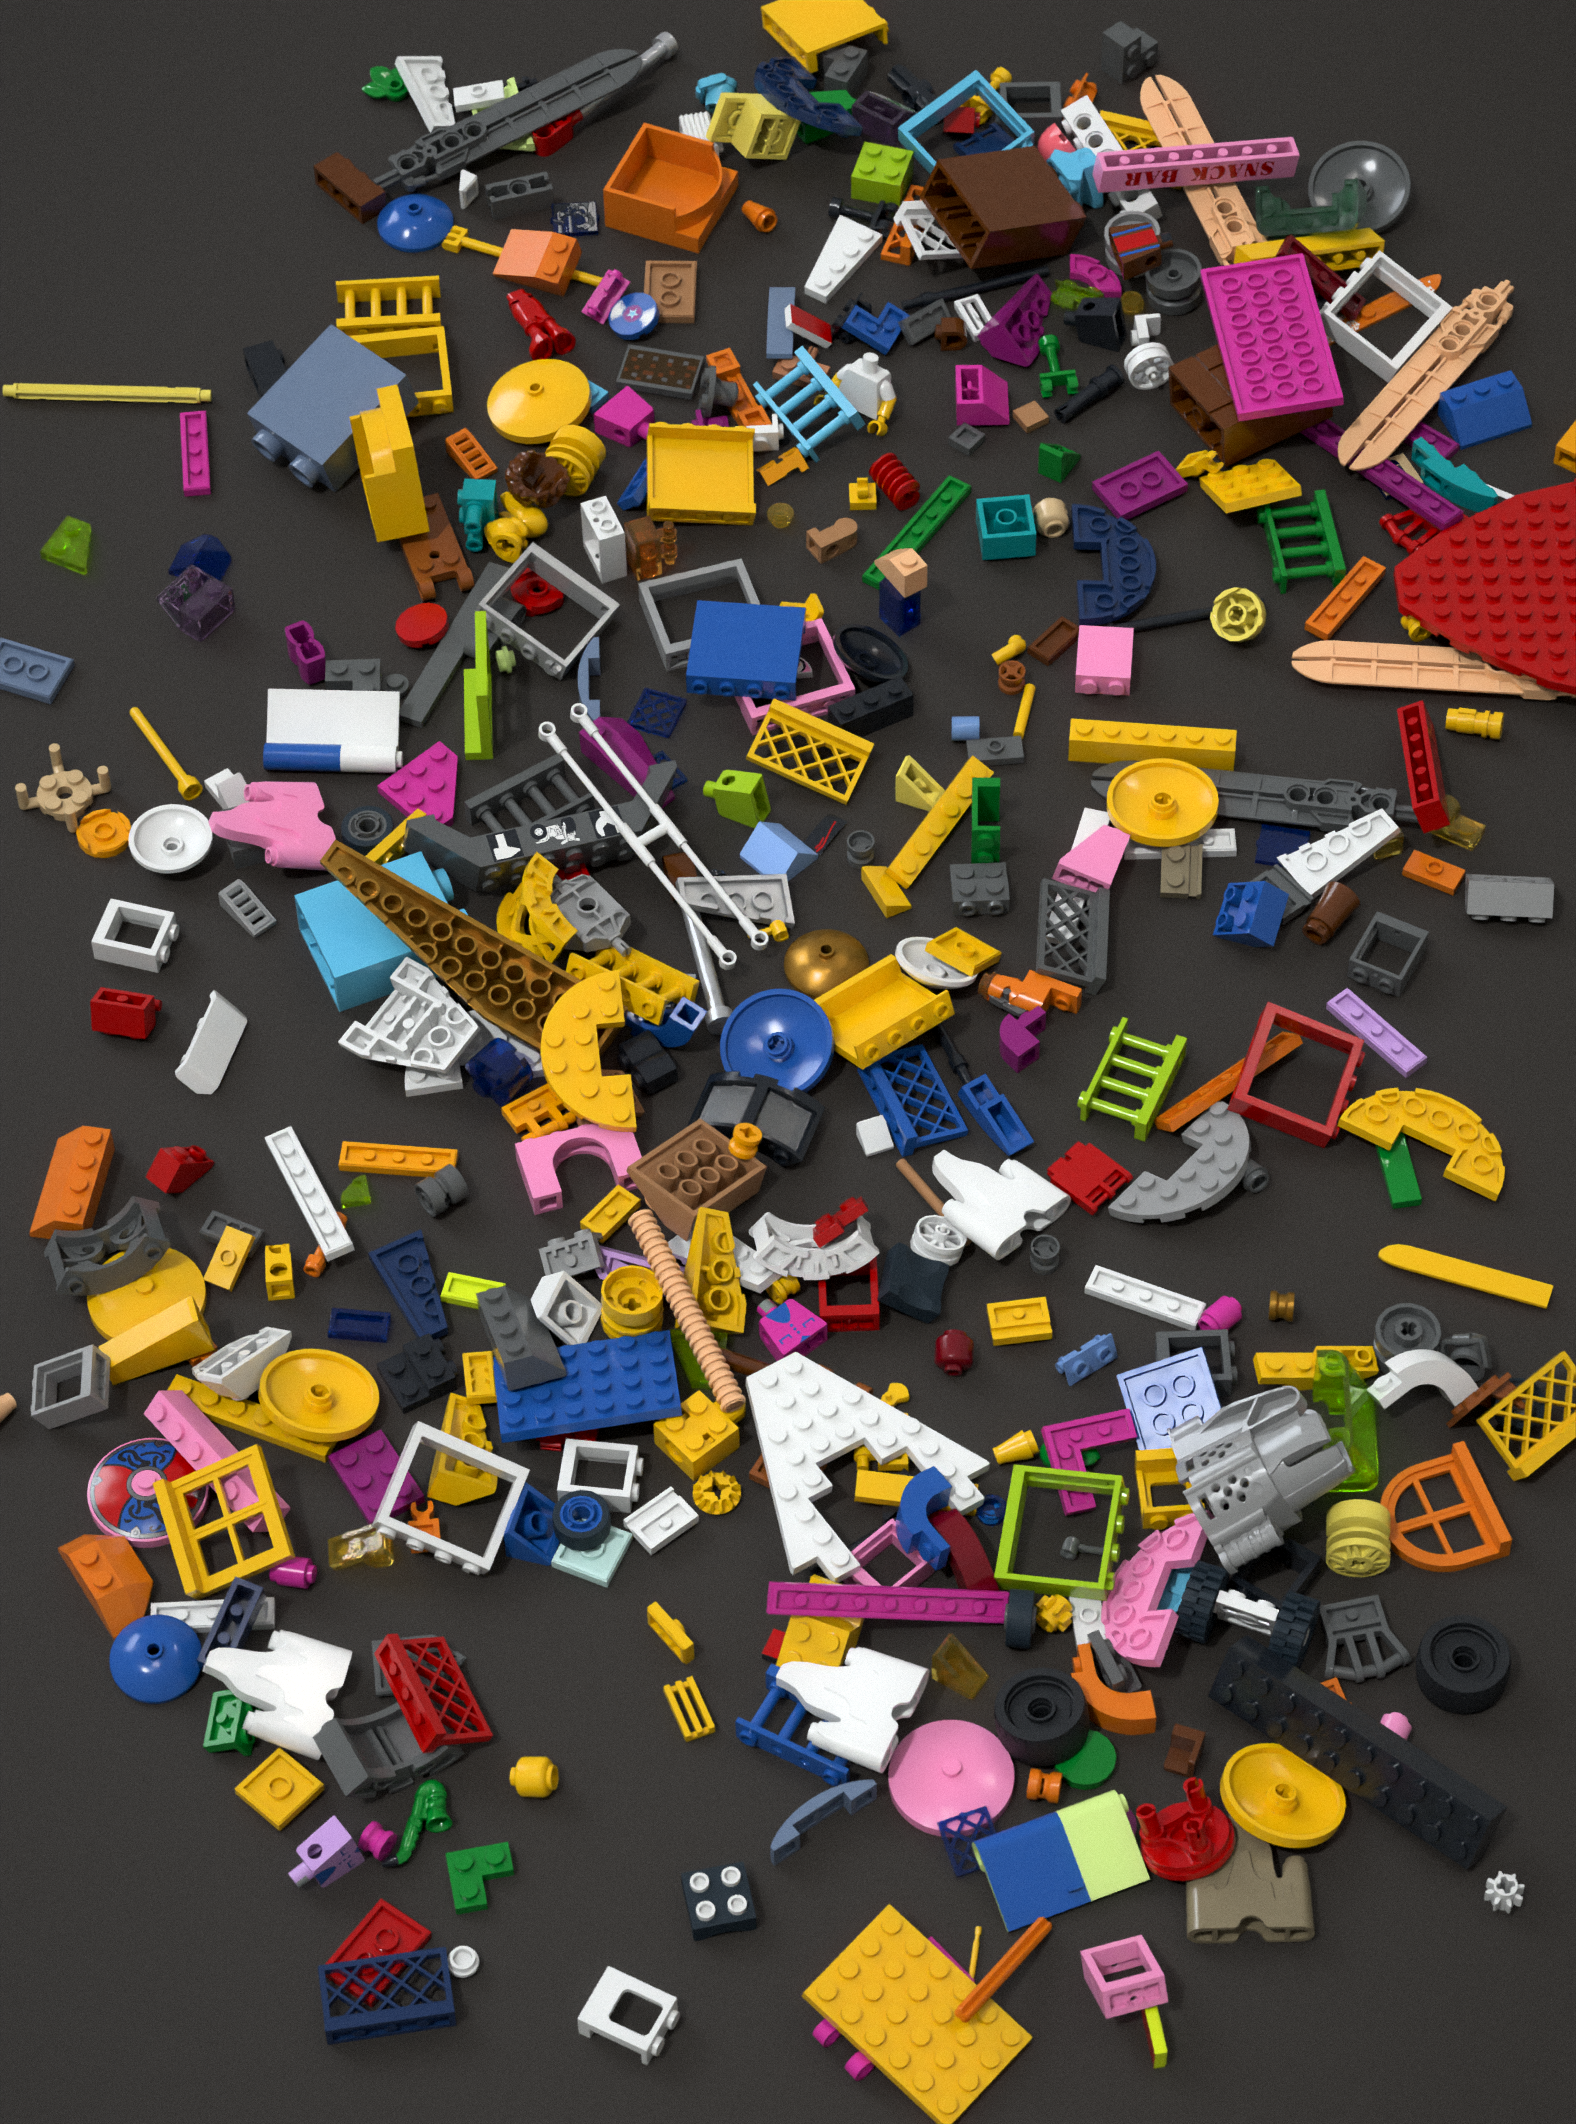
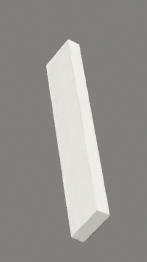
M1084 808L1072 849L1104 824L1110 825L1111 820L1108 812ZM1058 893L1055 902L1062 899ZM1078 897L1073 898L1078 906L1083 909L1086 900ZM1066 903L1059 906L1068 917L1074 914ZM1052 911L1050 920L1055 925L1061 920ZM1079 918L1072 921L1077 928L1080 921ZM1065 925L1058 929L1066 939L1074 936ZM1052 933L1046 935L1049 943L1060 944Z
M287 1127L264 1137L327 1262L353 1251V1243L292 1127Z

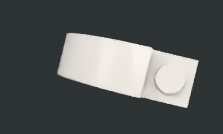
M1418 1349L1398 1354L1386 1361L1385 1364L1390 1372L1379 1377L1367 1391L1385 1409L1410 1389L1422 1384L1436 1385L1442 1396L1454 1406H1457L1479 1388L1470 1375L1448 1356L1433 1350Z

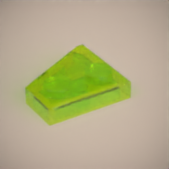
M67 515L40 550L41 559L86 575L88 570L87 558L90 551L91 525Z

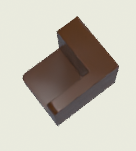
M1175 1723L1171 1736V1746L1164 1763V1770L1187 1778L1194 1777L1204 1749L1206 1732Z

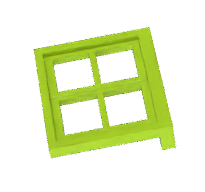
M475 611L476 669H464L466 760L493 759L492 673L486 611Z

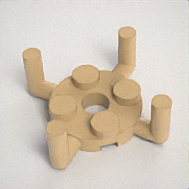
M53 743L49 746V753L54 774L46 775L40 779L37 797L28 798L26 785L24 783L17 784L15 786L17 800L21 810L39 807L46 816L49 814L54 816V820L66 821L68 831L75 833L78 827L77 818L85 814V809L89 805L91 807L93 796L110 792L109 771L106 766L98 767L99 783L91 785L80 770H64L60 746ZM61 794H71V797L67 799L59 798Z

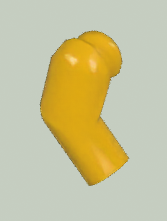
M1013 635L1009 638L1008 645L991 655L999 666L1023 653L1026 649V642L1020 635Z

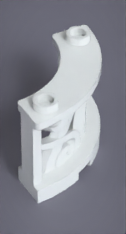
M766 1212L749 1229V1235L754 1238L757 1249L753 1254L754 1260L765 1268L786 1277L791 1275L803 1277L804 1280L830 1279L829 1276L843 1272L848 1274L864 1266L879 1254V1249L874 1245L871 1236V1225L862 1216L846 1225L842 1234L821 1248L813 1240L815 1224L800 1225L786 1222L770 1212Z

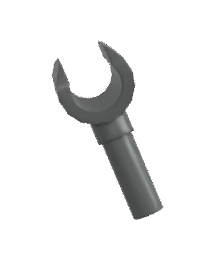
M1070 1536L1065 1539L1060 1556L1073 1560L1078 1552L1103 1555L1104 1548L1081 1544L1078 1538Z

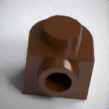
M941 317V324H935V340H940L941 351H956L966 346V323L962 319Z

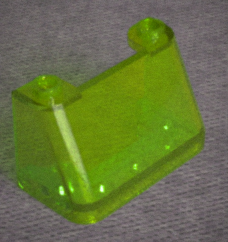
M1317 1350L1312 1385L1313 1402L1323 1401L1328 1406L1329 1415L1344 1414L1345 1427H1335L1327 1430L1332 1441L1322 1447L1325 1450L1342 1441L1350 1461L1356 1469L1350 1477L1328 1492L1370 1491L1378 1484L1379 1459L1375 1403L1367 1391L1369 1385L1343 1353L1336 1350Z

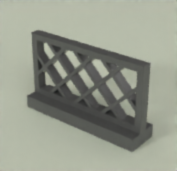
M1042 879L1039 896L1036 973L1085 986V993L1097 994L1106 981L1109 889L1099 887L1096 892L1049 879ZM1048 890L1056 891L1062 899L1055 902L1048 894ZM1078 897L1087 900V907L1081 909L1073 898ZM1066 903L1074 914L1068 917L1059 906ZM1053 911L1061 921L1054 925L1047 917V913ZM1077 918L1086 926V929L1081 932L1072 922ZM1065 925L1074 936L1066 939L1058 929ZM1052 933L1060 944L1053 947L1047 941L1046 935ZM1078 940L1085 948V952L1079 954L1071 943ZM1064 948L1072 959L1065 962L1057 951ZM1051 956L1058 964V967L1054 968L1044 965L1045 958ZM1077 963L1084 971V976L1076 974L1070 966Z

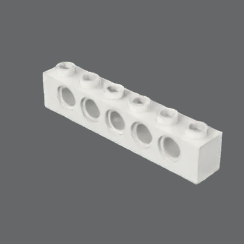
M1087 95L1061 110L1064 118L1061 124L1068 135L1071 133L1074 135L1075 139H1073L1077 150L1087 147L1095 155L1098 152L1123 151ZM1149 189L1108 193L1113 205L1121 207L1122 211L1120 213L1140 211L1151 215L1155 220L1163 216L1156 199Z

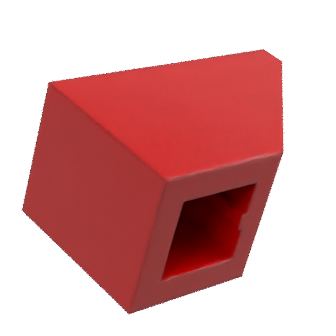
M191 1145V1147L174 1146L160 1148L146 1178L165 1193L184 1192L211 1169L215 1162L206 1156L207 1153L204 1149L196 1145Z

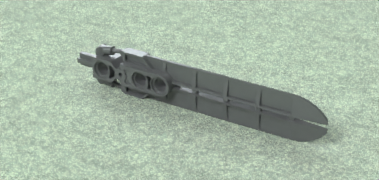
M614 49L598 53L448 128L440 127L418 138L415 141V145L408 150L403 149L396 155H390L388 160L392 170L373 179L372 182L380 185L384 190L400 183L405 192H414L416 188L427 185L426 182L437 178L438 180L446 179L466 169L467 164L626 86L640 71L643 63L642 58L639 57L629 61L639 55L635 50Z
M1118 761L1100 767L1093 772L1092 778L1110 781L1091 780V787L1099 795L1107 799V791L1114 777L1124 768L1140 761ZM1197 767L1212 780L1217 789L1219 798L1217 816L1318 827L1321 831L1338 832L1349 827L1350 823L1383 809L1393 821L1419 823L1412 806L1397 804V790L1393 788L1384 789L1376 787V789L1363 787L1362 783L1357 781L1331 778L1326 781Z

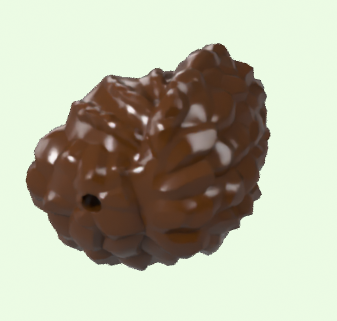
M534 449L519 453L515 459L509 462L505 473V481L509 493L525 507L531 504H535L540 508H550L560 501V497L566 492L567 484L570 481L568 470L562 464H558L556 458L552 456L546 457L545 453L535 452Z

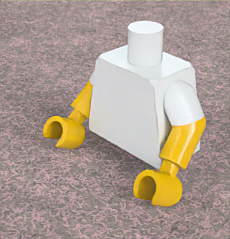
M865 353L863 359H858L853 364H846L832 378V382L858 412L875 419L868 424L867 431L874 434L877 426H879L877 436H884L888 431L885 421L889 420L897 397L891 384L890 372L877 366L879 357L876 354ZM825 395L816 396L814 405H818Z

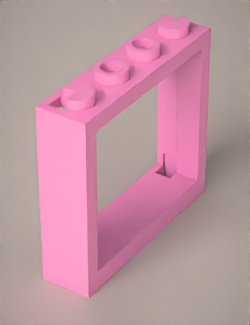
M822 618L806 622L802 646L819 641L839 685L797 696L796 701H781L814 717L827 715L829 705L855 695V687L844 664L835 652L833 641ZM734 696L752 736L756 735L771 704L756 708L752 698ZM769 722L767 726L768 731L781 728V726Z

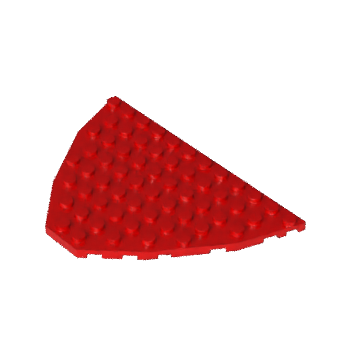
M1576 478L1574 482L1517 494L1482 512H1478L1474 516L1441 531L1394 567L1393 576L1399 613L1406 617L1413 616L1420 621V626L1436 636L1439 634L1450 640V645L1464 653L1470 654L1472 651L1481 656L1483 661L1517 676L1527 675L1536 679V684L1544 688L1576 695Z

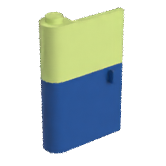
M1111 1790L972 1842L975 1858L980 1869L987 1875L1007 1932L1034 1923L1039 1917L1048 1918L1150 1879L1126 1816L1129 1808L1123 1794L1118 1795L1115 1790Z

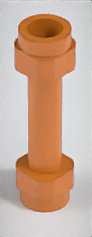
M336 1211L345 1228L348 1218L343 1213ZM319 1245L315 1253L308 1256L303 1268L304 1272L312 1277H319L326 1267L325 1256Z

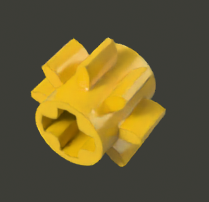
M1059 1594L1052 1595L1050 1598L1044 1595L1035 1605L1038 1608L1036 1622L1047 1632H1053L1057 1629L1063 1632L1072 1623L1070 1619L1073 1616L1070 1613L1073 1610L1072 1606L1066 1598Z

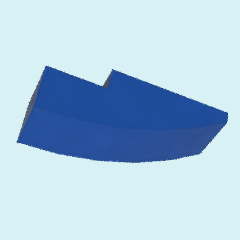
M986 1073L961 1087L957 1095L985 1133L1009 1157L1034 1143V1140L1005 1095L998 1094Z

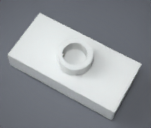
M502 80L453 88L456 112L490 107L505 100Z
M1068 1597L1073 1609L1071 1611L1073 1614L1071 1619L1076 1649L1077 1645L1088 1643L1087 1634L1096 1630L1100 1631L1105 1640V1625L1101 1622V1600Z

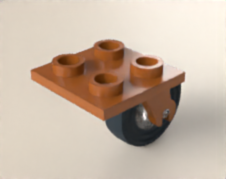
M1509 1372L1499 1379L1495 1374L1451 1411L1454 1417L1446 1425L1451 1428L1478 1405L1491 1409L1527 1379L1511 1378L1512 1376ZM1534 1383L1533 1396L1545 1398L1541 1389ZM1515 1398L1512 1404V1413L1524 1415L1526 1400ZM1532 1401L1531 1417L1543 1419L1545 1403ZM1494 1415L1495 1420L1504 1428V1417ZM1511 1418L1510 1431L1522 1433L1524 1421ZM1531 1422L1530 1430L1536 1427L1539 1423Z

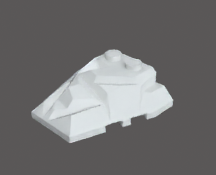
M406 957L390 976L395 990L366 1026L354 1021L338 1043L341 1047L361 1058L447 1073L478 1034L480 1028L461 1005L452 999L449 991L439 984L429 968Z

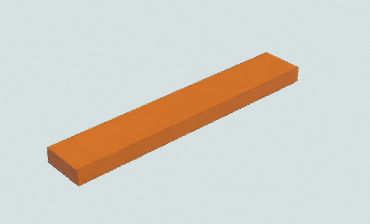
M1281 1032L1265 1043L1254 1076L1303 1044L1300 1035ZM1245 1058L1156 1117L1153 1121L1157 1129L1174 1132L1234 1091Z

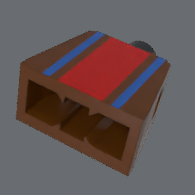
M1148 222L1109 228L1110 247L1124 280L1159 267L1162 264L1161 250L1173 247L1170 232L1155 235L1152 225Z

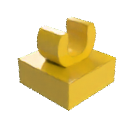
M857 478V483H849L850 510H876V483H868V478Z

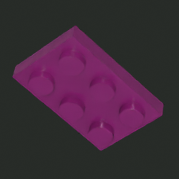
M1157 451L1093 481L1092 490L1117 519L1121 516L1128 520L1187 492L1188 483L1166 458Z
M382 1430L328 1456L331 1467L371 1529L374 1528L372 1524L399 1461L398 1454ZM409 1471L405 1476L389 1515L391 1518L410 1510L412 1502H416V1506L425 1502L424 1494Z

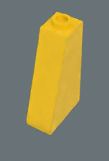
M192 1296L185 1298L99 1346V1349L110 1357L109 1379L113 1385L215 1350L209 1326Z

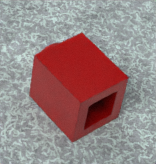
M959 106L944 117V132L975 133V128H980L981 113H976V107Z

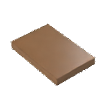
M646 261L644 293L650 295L658 305L660 312L658 323H695L697 261Z

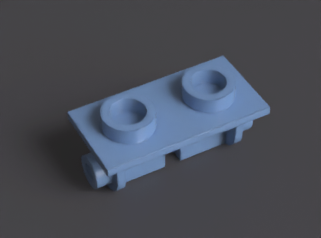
M1112 1334L1096 1335L1094 1339L1080 1347V1352L1074 1350L1066 1356L1058 1358L1055 1367L1060 1374L1065 1372L1068 1385L1072 1386L1118 1358Z

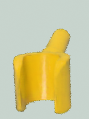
M775 920L769 927L759 929V931L767 933L768 936L773 935L774 940L777 942L785 941L789 937L787 928L781 920Z

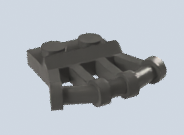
M1378 1595L1320 1606L1318 1616L1326 1638L1325 1642L1328 1645L1324 1680L1337 1677L1360 1683L1364 1682V1678L1374 1676L1376 1679L1385 1678V1674L1398 1666H1406L1411 1663L1412 1660L1409 1652L1388 1627ZM1375 1637H1381L1393 1651L1394 1655L1382 1661ZM1365 1640L1372 1660L1371 1665H1361L1355 1641ZM1344 1644L1351 1667L1334 1665L1336 1645Z

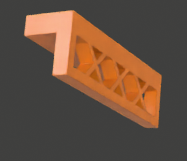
M911 184L904 201H914V194L921 195L924 187ZM894 222L881 252V260L910 266L916 252L907 233L902 238L898 234L899 231L905 230L904 227L897 226ZM913 225L920 232L923 233L925 231L921 226ZM900 246V254L889 252L891 249Z

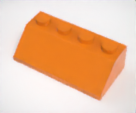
M81 1126L58 1138L29 1232L30 1237L50 1239L55 1229L78 1231L92 1228L115 1151L111 1129Z

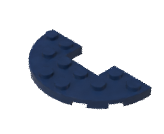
M774 57L770 59L769 63L762 61L757 66L753 79L754 86L758 94H761L777 110L806 124L835 132V134L843 138H848L850 135H861L863 127L840 103L818 102L806 90V88L814 89L817 80L795 57Z
M1072 504L1073 549L1100 550L1102 581L1077 580L1076 593L1079 625L1096 626L1119 620L1141 606L1153 588L1156 574V559L1152 546L1147 538L1143 539L1137 533V527L1120 516L1117 519L1105 514L1106 510L1094 506Z

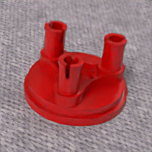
M1191 1777L1183 1784L1187 1802L1173 1804L1157 1814L1155 1806L1150 1803L1142 1804L1136 1809V1816L1141 1826L1139 1831L1141 1837L1140 1851L1143 1861L1151 1872L1164 1879L1188 1881L1204 1877L1220 1868L1234 1850L1236 1838L1230 1819L1220 1809L1212 1805L1210 1798L1206 1796L1202 1779L1199 1778L1197 1782V1777Z

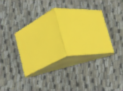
M908 755L905 757L896 775V801L930 811L945 790Z

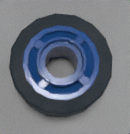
M577 1490L569 1492L561 1497L554 1506L552 1520L555 1536L567 1548L578 1551L594 1549L601 1545L609 1536L611 1516L608 1504L602 1496L593 1491ZM586 1519V1521L579 1522L577 1520Z

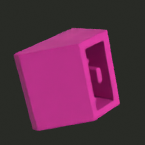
M956 365L957 425H962L964 422L968 425H1009L1008 382L983 365Z

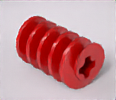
M887 453L871 465L869 476L877 483L878 487L882 489L898 510H907L918 502L920 498V484L917 480H914L913 475L903 466L902 462L897 460L898 458L894 453Z

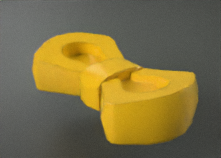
M891 1383L888 1391L882 1395L880 1400L895 1407L898 1403L908 1402L910 1396L906 1386L900 1383Z

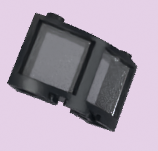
M739 1071L719 1072L709 1076L687 1127L701 1118L731 1140L734 1127L737 1124H753L762 1132V1139L757 1145V1152L766 1155L782 1167H786L803 1160L825 1107L796 1087L791 1091L777 1085L778 1079L756 1073L751 1078L741 1076Z

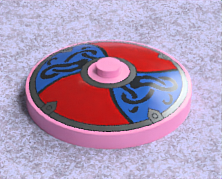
M143 1438L122 1444L103 1457L90 1477L87 1497L92 1518L105 1535L125 1536L131 1547L152 1548L167 1545L170 1543L152 1483L161 1479L172 1482L196 1470L167 1439ZM209 1484L185 1495L195 1526L200 1522L208 1507L210 1498Z

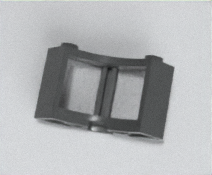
M430 1699L434 1708L439 1710L435 1701ZM398 1702L368 1716L354 1719L334 1718L324 1723L321 1730L313 1736L346 1797L373 1798L376 1795V1791L385 1789L390 1794L404 1790L414 1785L412 1779L426 1773L433 1776L465 1754L460 1744L437 1746L433 1753H422ZM442 1723L446 1733L453 1734L451 1729Z

